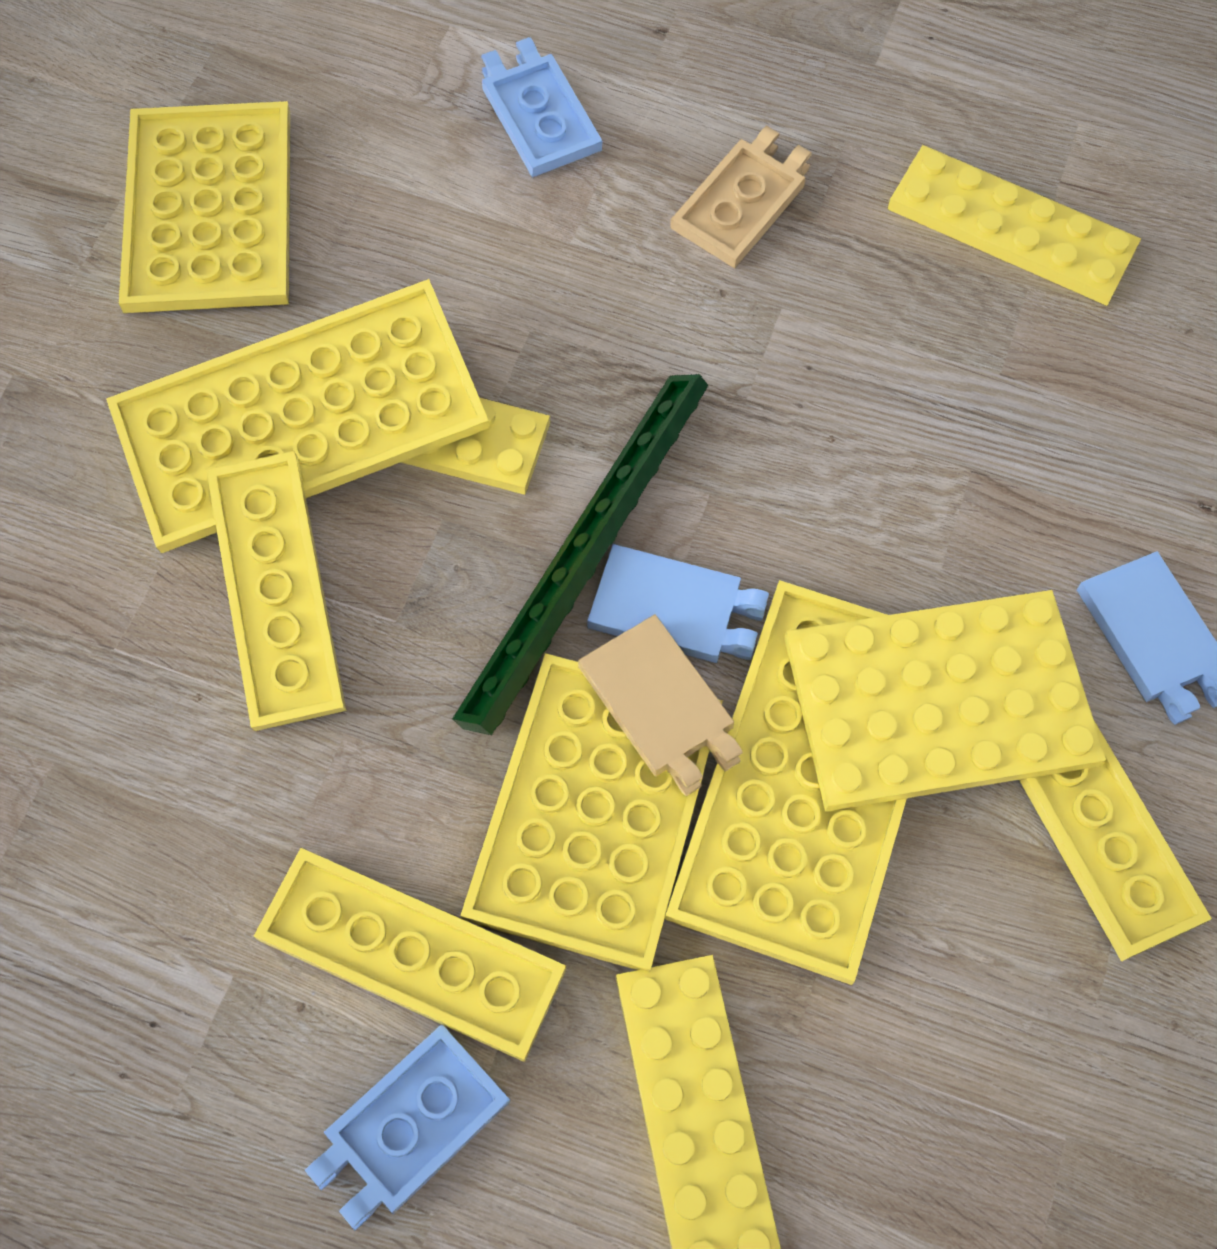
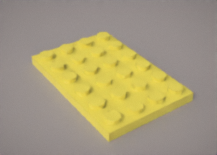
M288 101L130 109L119 305L122 312L138 313L289 304L290 109Z
M1052 590L786 631L784 639L825 812L1099 767L1106 761Z
M546 653L544 655L460 916L461 919L470 923L631 969H642L650 972L699 789L685 796L668 770L656 777L653 775L578 668V662ZM707 746L687 757L697 766L702 775L704 774L710 751Z

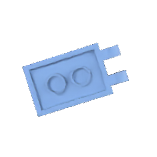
M528 37L516 42V46L520 51V54L516 55V60L519 64L517 67L506 70L496 50L481 55L486 67L482 68V73L485 79H482L483 91L532 178L602 151L603 141L552 54L541 57L533 40Z
M613 544L587 620V627L595 631L619 636L656 614L687 656L717 663L720 652H724L741 659L751 660L758 633L745 628L727 629L732 612L753 620L762 621L769 593L753 588L739 590L741 577Z
M1158 551L1080 583L1077 592L1146 702L1159 698L1168 718L1176 725L1192 717L1191 713L1201 708L1194 694L1183 688L1197 681L1208 703L1213 708L1217 707V641Z
M441 1024L324 1131V1134L333 1145L305 1169V1172L322 1191L339 1175L348 1163L354 1168L367 1185L350 1199L339 1212L356 1231L382 1203L392 1214L399 1210L510 1103V1099Z

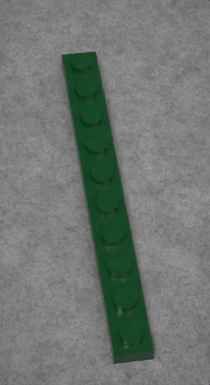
M700 374L670 375L453 716L452 720L462 729L492 736L496 728L503 722L510 705L520 689L527 683L530 673L543 652L550 646L552 638L564 618L573 609L574 602L587 581L594 575L596 567L608 547L617 538V533L626 518L637 506L639 497L651 478L658 472L659 465L670 447L677 441L679 433L688 418L697 409L700 399L709 386Z

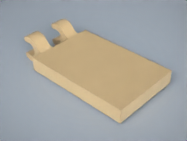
M765 126L760 131L757 138L751 144L740 139L671 218V229L735 269L804 188V175L810 168L806 161L810 158L812 152L798 145L782 164L772 158L778 149L774 142L780 133L768 126Z
M656 614L578 660V668L653 775L656 777L668 770L685 796L702 787L700 780L703 779V775L687 757L704 746L708 747L719 766L725 772L741 762L738 756L743 751L736 740L727 734L728 731L733 729L734 720Z

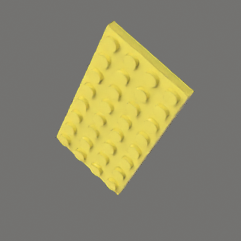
M429 279L106 399L156 548L161 553L217 533L206 472L208 469L295 451L299 459L305 496L308 498L491 428L489 419Z
M779 580L732 718L734 720V727L727 732L736 740L743 751L738 756L741 762L726 772L718 763L716 765L665 915V920L850 985L855 982L907 798L825 812L784 637L786 631L874 618L886 616L887 614Z

